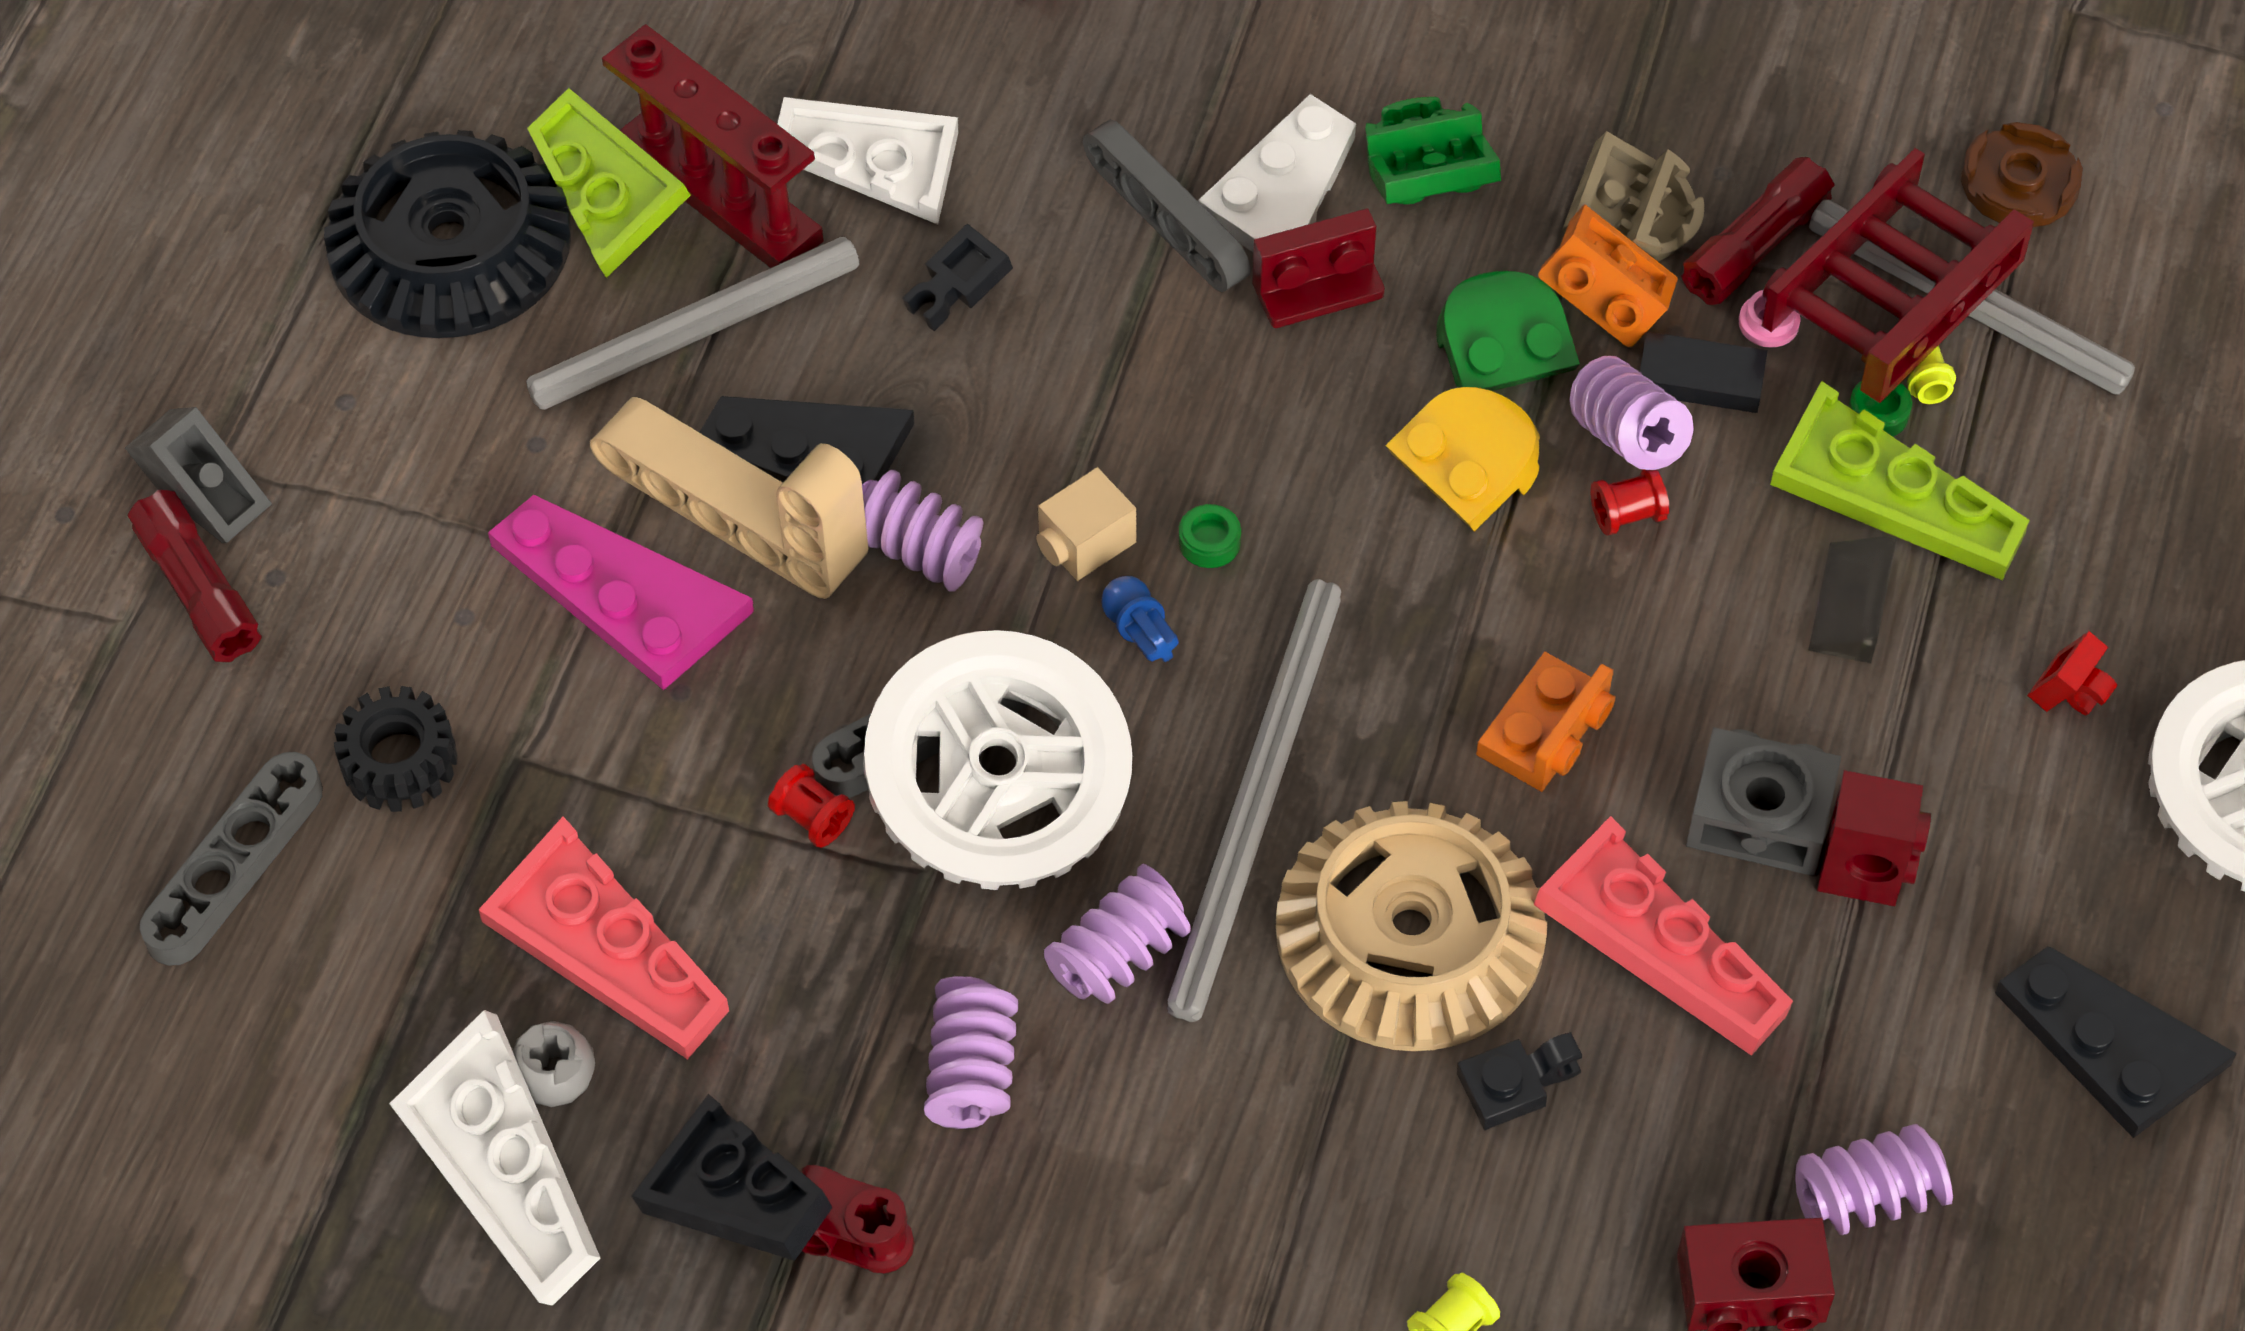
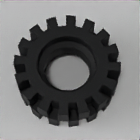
M390 686L378 688L381 696L380 700L373 702L367 692L358 698L361 707L359 712L348 706L342 713L345 724L337 723L334 732L337 742H334V748L346 786H350L352 794L359 801L366 796L369 807L380 810L385 799L388 801L391 812L402 811V800L411 799L413 809L424 805L422 793L427 791L435 799L442 793L439 779L450 783L454 776L452 765H457V751L449 719L447 720L445 710L441 704L438 703L434 706L432 696L424 691L415 700L412 687L401 686L399 697L392 696ZM407 734L417 737L420 741L418 751L404 761L381 763L372 757L373 748L387 737Z

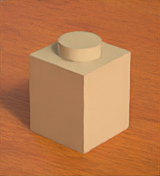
M1098 467L1038 505L1039 534H1037L1036 539L1040 550L1054 566L1062 564L1077 581L1136 543V507Z

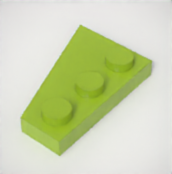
M570 88L527 128L558 187H562L570 212L606 278L691 196L680 180Z

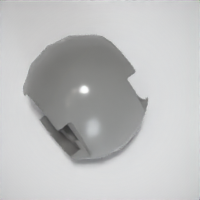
M556 1021L533 1025L517 1039L513 1049L514 1056L535 1104L555 1107L572 1103L587 1090L595 1068L594 1052L585 1036L572 1025ZM549 1058H562V1060L557 1061L555 1070H543L544 1067L548 1066Z

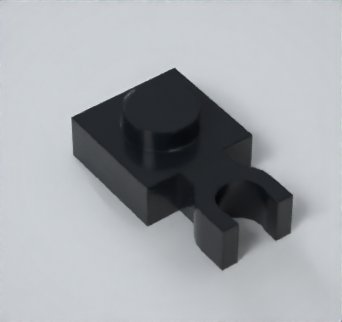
M967 223L925 263L932 279L928 282L917 284L902 299L907 310L913 315L925 303H935L932 308L923 314L928 327L935 331L946 321L950 314L951 306L958 299L969 308H972L1013 269V266L1007 254Z

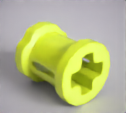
M1465 1273L1454 1274L1447 1281L1448 1291L1425 1313L1419 1311L1414 1313L1407 1320V1327L1409 1331H1477L1482 1325H1492L1500 1318V1310L1494 1299L1476 1280Z

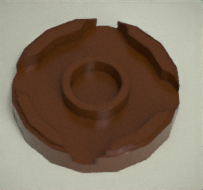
M2014 122L2002 124L2001 130L1993 131L1989 134L1988 130H1986L1974 139L1965 154L1961 183L1967 199L1982 215L2000 223L2015 209L2033 220V227L2049 225L2069 212L2079 195L2083 167L2079 158H2077V161L2075 160L2074 155L2069 151L2070 144L2061 135L2040 125Z

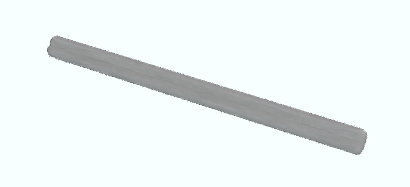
M1315 579L1309 583L1167 1000L1168 1013L1175 1018L1184 1019L1189 1022H1196L1202 1018L1341 602V589L1335 583H1326L1321 579Z

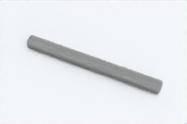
M1823 200L1814 210L1809 228L1814 233L1823 236L1849 210L1831 200ZM1868 240L1854 253L1927 294L1935 287L1933 281ZM1996 289L1969 315L1973 319L2114 395L2121 394L2133 377L2135 366L2132 362Z
M839 237L534 374L526 381L530 397L535 405L540 409L546 410L840 277L859 266L856 249L846 237Z

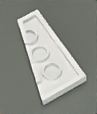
M483 1010L389 1104L538 1302L552 1306L600 1259V1255L497 1014Z

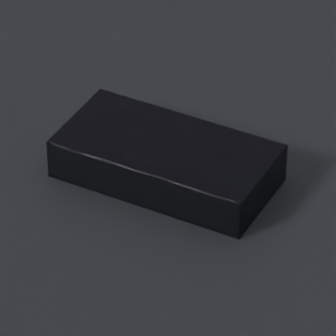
M1647 331L1640 372L1654 384L1664 389L1665 392L1675 397L1677 401L1758 413L1768 350Z

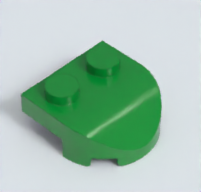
M1438 97L1411 98L1385 106L1382 109L1381 121L1379 123H1366L1369 175L1386 204H1414L1422 201L1426 196L1450 191L1467 193L1479 189L1484 184L1501 181L1500 159L1483 135L1482 115L1475 106L1465 103L1461 107L1462 111L1443 109Z
M1494 271L1470 277L1453 289L1438 317L1436 328L1438 347H1445L1457 388L1476 387L1496 391L1574 371L1580 365L1558 296L1550 286L1532 275L1516 271Z

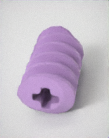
M1602 356L1590 361L1579 371L1572 384L1569 399L1573 416L1579 425L1589 430L1592 435L1612 448L1614 452L1622 456L1627 462L1639 469L1656 470L1667 467L1675 462L1689 447L1694 428L1692 415L1687 407L1677 401L1675 397L1665 392L1664 389L1654 384L1649 378L1643 376L1641 372L1631 367L1627 362L1617 356Z
M889 470L879 481L869 479L864 482L862 490L868 546L871 548L881 547L885 556L890 559L899 560L902 558L906 568L912 571L923 570V574L928 580L936 583L943 581L948 591L955 592L965 582L976 563L981 547L980 535L984 524L982 518L972 516L960 527L963 511L962 507L957 504L950 505L941 516L938 515L941 509L942 498L937 493H930L921 504H918L922 489L921 485L915 481H910L898 493L901 476L895 470Z
M1142 864L1137 868V876H1128L1119 884L1118 893H1108L1100 900L1099 909H1090L1081 917L1080 926L1072 925L1064 931L1061 943L1052 942L1044 949V958L1056 980L1068 992L1083 1000L1093 994L1100 1001L1109 1004L1115 999L1114 990L1108 981L1110 977L1122 986H1130L1134 982V975L1127 964L1128 961L1146 971L1153 965L1152 956L1146 947L1148 944L1156 951L1165 954L1172 948L1171 940L1165 929L1168 928L1174 934L1185 937L1191 932V928L1184 914L1182 902L1172 886L1153 868Z
M954 976L941 979L935 986L936 998L938 1000L933 1005V1020L936 1024L931 1029V1045L934 1048L929 1053V1069L931 1073L927 1077L926 1082L929 1097L924 1103L925 1115L932 1122L942 1127L966 1129L983 1125L990 1116L1003 1114L1010 1109V1096L1003 1089H1007L1012 1084L1013 1076L1012 1071L1004 1065H1008L1014 1060V1047L1007 1041L1016 1036V1023L1009 1017L1018 1012V999L1011 993L998 989L982 979Z
M1917 1124L1903 1127L1899 1136L1891 1131L1877 1134L1873 1144L1866 1139L1853 1141L1848 1151L1840 1146L1828 1148L1825 1150L1822 1159L1814 1153L1800 1156L1796 1164V1192L1805 1218L1823 1217V1220L1829 1219L1839 1235L1849 1233V1213L1855 1211L1863 1226L1869 1228L1875 1226V1205L1881 1204L1886 1215L1892 1221L1901 1218L1900 1198L1902 1197L1907 1198L1916 1213L1927 1210V1190L1931 1189L1936 1199L1942 1206L1952 1204L1953 1200L1951 1178L1944 1155L1937 1142Z

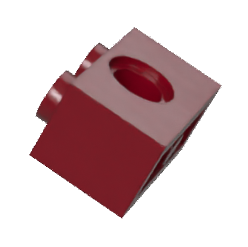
M1844 770L1826 834L1817 891L1895 907L1902 882L1913 885L1915 883L1920 854L1925 851L1928 839L1931 813L1920 811L1924 785Z
M1823 1217L1690 1225L1683 1228L1677 1259L1688 1331H1746L1749 1327L1777 1326L1781 1331H1805L1815 1327L1818 1323H1826L1835 1291ZM1746 1273H1757L1768 1279L1772 1286L1765 1289L1753 1288L1747 1285L1740 1276Z

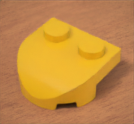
M1461 387L1439 394L1385 445L1397 460L1474 532L1516 490L1524 496L1533 485L1539 472L1540 436L1528 414L1510 399L1482 388Z

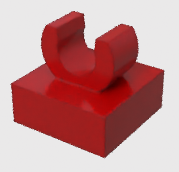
M2088 631L2058 652L2027 696L2046 712L2066 699L2076 711L2085 716L2088 715L2097 703L2101 706L2105 704L2118 686L2109 674L2095 668L2109 647Z

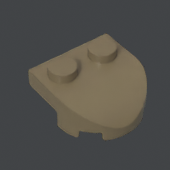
M1606 131L1593 146L1562 231L1566 232L1570 219L1586 204L1659 262L1678 251L1697 233L1704 217L1703 197L1695 199L1693 190L1686 179L1690 169L1675 153L1667 149L1655 160Z

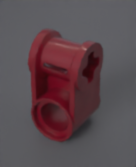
M807 1165L802 1168L801 1172L823 1190L833 1207L802 1252L815 1256H827L865 1268L874 1273L882 1274L896 1271L908 1262L913 1255L915 1242L912 1230L907 1224L904 1202L898 1194L887 1188H880L847 1178L826 1167Z

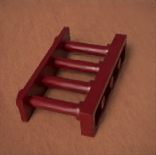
M646 24L602 57L603 66L637 91L639 96L641 113L621 128L620 131L685 185L691 195L685 201L687 204L770 268L815 249L824 242L822 227L790 203L788 198L787 182L815 160L814 152Z
M1916 148L1898 165L1894 163L1888 164L1877 177L1873 188L1788 269L1781 267L1775 271L1765 285L1762 294L1763 298L1766 299L1762 327L1772 332L1795 311L1862 354L1861 361L1865 364L1860 391L1879 403L2024 261L2034 224L2033 220L2014 209L1996 227L1992 224L1983 227L1918 186L1925 154ZM1905 206L1969 246L1971 252L1960 262L1956 259L1947 262L1886 222L1900 208ZM1868 240L1933 281L1935 287L1925 297L1916 295L1912 298L1849 257ZM1833 276L1899 318V321L1888 333L1879 331L1875 334L1813 294V292L1826 279Z

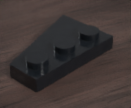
M721 396L699 433L782 483L820 443L828 444L840 450L855 464L863 484L869 479L879 481L888 472L914 426V412L908 409Z
M2047 946L2001 979L1995 991V994L2133 1138L2230 1067L2237 1054L2050 946Z
M709 1094L631 1196L643 1214L795 1261L833 1208L821 1188L778 1152L773 1153L758 1140L751 1129L741 1121L736 1122L725 1112L722 1105Z

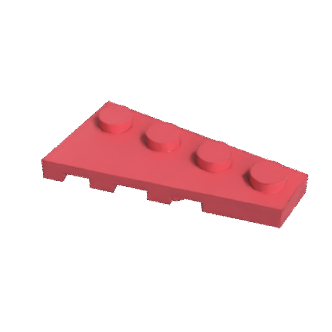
M1610 816L1539 889L1534 906L1752 1056L1786 1018L1793 1000L1736 942L1724 943L1711 930L1708 925L1710 916L1693 899L1685 903L1663 881L1666 871L1649 854L1640 857L1623 840L1626 831Z
M564 817L555 824L479 909L482 923L687 1060L729 1012L727 998L677 942L670 941L654 923L651 913L637 898L633 899L614 878L613 871L597 853L594 855L578 838L577 831Z

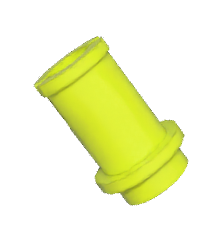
M1939 345L1910 373L1907 380L1910 394L1924 404L1942 402L1952 394L1954 389L1953 385L1956 381L1955 372L1952 366L1944 362Z

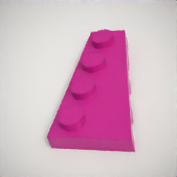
M536 495L531 496L488 532L491 547L662 690H665L754 612L751 597Z

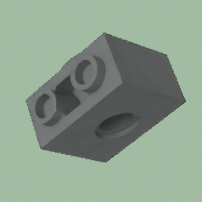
M1713 727L1686 847L1814 876L1823 846L1842 756L1826 753L1822 749L1809 744L1790 745L1760 738L1757 734L1747 730L1735 729L1728 731ZM1751 804H1765L1767 806H1770L1773 810L1763 811L1755 808Z

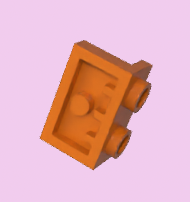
M1586 204L1570 219L1560 247L1541 266L1538 273L1539 278L1626 347L1634 346L1668 310L1678 280L1676 275Z
M1544 651L1478 741L1476 755L1543 792L1556 772L1565 776L1573 767L1582 749L1583 743L1580 739L1587 729L1592 727L1598 730L1608 718L1616 700V697L1610 694L1613 669L1601 664L1593 676L1590 677Z

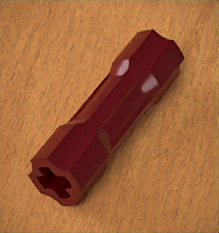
M1809 157L1795 158L1767 185L1764 194L1722 233L1710 237L1683 262L1684 273L1681 275V278L1689 292L1700 297L1707 305L1721 304L1749 277L1755 265L1796 227L1805 225L1811 219L1814 210L1823 200L1832 199L1831 190L1835 184L1826 168L1818 166Z
M157 490L151 496L137 500L127 515L132 522V529L151 560L159 565L192 620L193 628L213 660L216 662H232L240 655L252 652L262 638L257 629L258 623L238 591L233 589L198 535L196 524L175 491Z

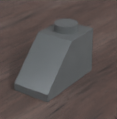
M197 407L170 409L125 447L158 490L175 491L192 520L221 543H228L272 505Z

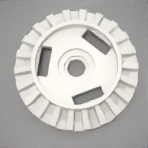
M999 630L977 631L961 634L926 648L903 665L886 684L869 718L865 736L864 778L867 780L870 802L874 812L878 813L886 826V833L895 844L901 843L911 853V859L925 868L929 865L942 872L944 879L960 884L961 880L981 884V889L998 890L1000 885L1018 884L1019 888L1035 886L1038 880L1054 875L1055 878H1058L1069 872L1072 866L1082 858L1086 857L1088 859L1099 848L1101 841L1108 832L1112 831L1120 816L1129 789L1132 774L1131 738L1126 719L1110 688L1089 665L1076 655L1053 642L1033 635ZM1005 698L1027 704L1048 716L1059 728L1053 735L1004 707L1000 702ZM920 736L940 737L939 793H921L917 785V741ZM1002 746L1013 753L1016 759V766L1008 774L992 775L982 768L979 762V755L988 747ZM1050 803L1054 804L1060 814L1051 824L1025 836L1004 839L999 832V829Z
M2245 660L2220 666L2201 675L2179 692L2169 704L2158 724L2149 751L2148 764L2151 765V775L2148 784L2151 797H2156L2160 806L2158 817L2165 829L2173 828L2179 836L2178 847L2187 857L2196 854L2208 863L2206 872L2218 880H2221L2225 874L2242 882L2241 891L2245 892ZM2231 736L2241 741L2216 780L2199 771L2200 764L2213 745Z

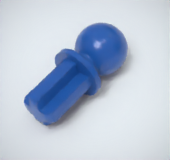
M1120 576L1109 582L1102 594V608L1105 615L1112 622L1116 623L1120 635L1125 640L1134 642L1149 661H1155L1160 658L1163 662H1167L1173 658L1172 650L1179 644L1178 637L1164 620V608L1158 600L1151 597L1146 584L1133 576Z

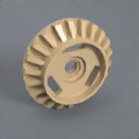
M1408 801L1392 802L1389 810L1373 812L1372 808L1368 806L1356 810L1354 818L1341 824L1335 820L1325 826L1322 836L1314 843L1307 842L1298 852L1297 861L1293 868L1287 870L1282 882L1276 914V938L1281 963L1289 981L1306 1005L1323 1021L1356 1040L1378 1047L1403 1051H1428L1452 1047L1473 1040L1502 1023L1518 1008L1535 983L1542 965L1547 937L1545 913L1534 906L1540 888L1536 887L1532 879V868L1525 857L1517 858L1510 850V841L1499 831L1492 835L1482 829L1480 819L1468 813L1461 819L1446 814L1445 806L1429 803L1427 810L1408 808ZM1380 855L1386 858L1348 896H1345L1335 888L1346 874L1361 863ZM1469 872L1484 887L1493 903L1497 916L1496 919L1478 923L1459 874ZM1415 910L1428 918L1430 926L1419 935H1406L1396 929L1392 920L1402 911ZM1367 962L1433 974V976H1398L1373 968Z

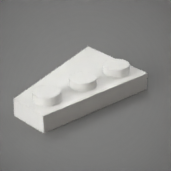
M1310 94L1208 190L1198 202L1241 245L1252 252L1254 239L1315 223L1317 211L1326 192L1331 190L1355 140L1356 123Z
M784 97L777 124L811 149L815 155V160L803 170L935 224L939 223L958 136L957 117Z

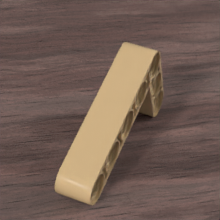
M638 397L630 398L590 440L591 450L597 460L614 475L818 598L826 599L830 597L868 553L862 480L859 470L844 453L831 445L822 443L817 445L782 483L648 401Z

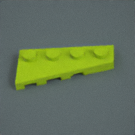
M1821 381L1773 471L1770 485L2003 580L2026 534L2030 520L1965 476L1955 479L1934 464L1935 456L1917 444H1914L1911 448L1907 447L1883 430L1884 422L1865 409L1858 414L1838 400V391Z

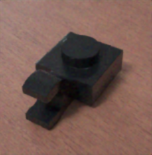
M1571 1032L1551 1038L1529 1055L1526 1054L1520 1040L1517 1039L1457 1062V1075L1485 1131L1546 1107L1547 1094L1543 1087L1560 1083L1579 1075L1581 1069L1577 1060L1582 1058V1053Z

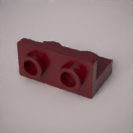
M1368 208L1254 239L1252 284L1273 328H1280L1380 300L1384 297L1385 286L1374 264L1377 226Z

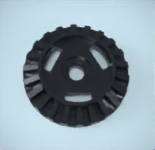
M458 130L457 135H439L437 131L425 133L423 138L406 142L405 139L392 144V150L383 157L374 154L363 162L364 172L359 176L349 175L341 185V198L332 200L328 210L329 226L324 227V241L329 267L338 289L350 305L363 316L380 326L405 335L423 338H454L477 334L503 325L523 314L549 291L563 270L569 254L571 222L562 187L557 186L546 164L539 165L535 162L531 151L523 146L511 149L507 146L505 138L493 134L484 141L475 138L473 131ZM479 178H485L502 186L510 192L518 203L504 210L481 183ZM405 188L384 222L375 219L389 199ZM445 222H455L464 227L458 236L451 239H439L432 235V231L438 225Z

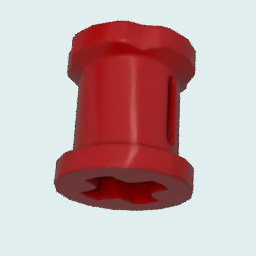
M1642 469L1640 476L1610 484L1603 479L1593 481L1591 484L1590 494L1595 518L1600 529L1607 536L1616 534L1619 531V526L1648 518H1652L1655 522L1667 519L1669 500L1666 487L1657 469Z
M807 764L794 765L776 783L774 790L768 798V808L777 816H789L809 832L808 838L811 843L817 847H825L837 839L845 830L853 816L855 803L847 795L840 794L836 796L815 780V773Z

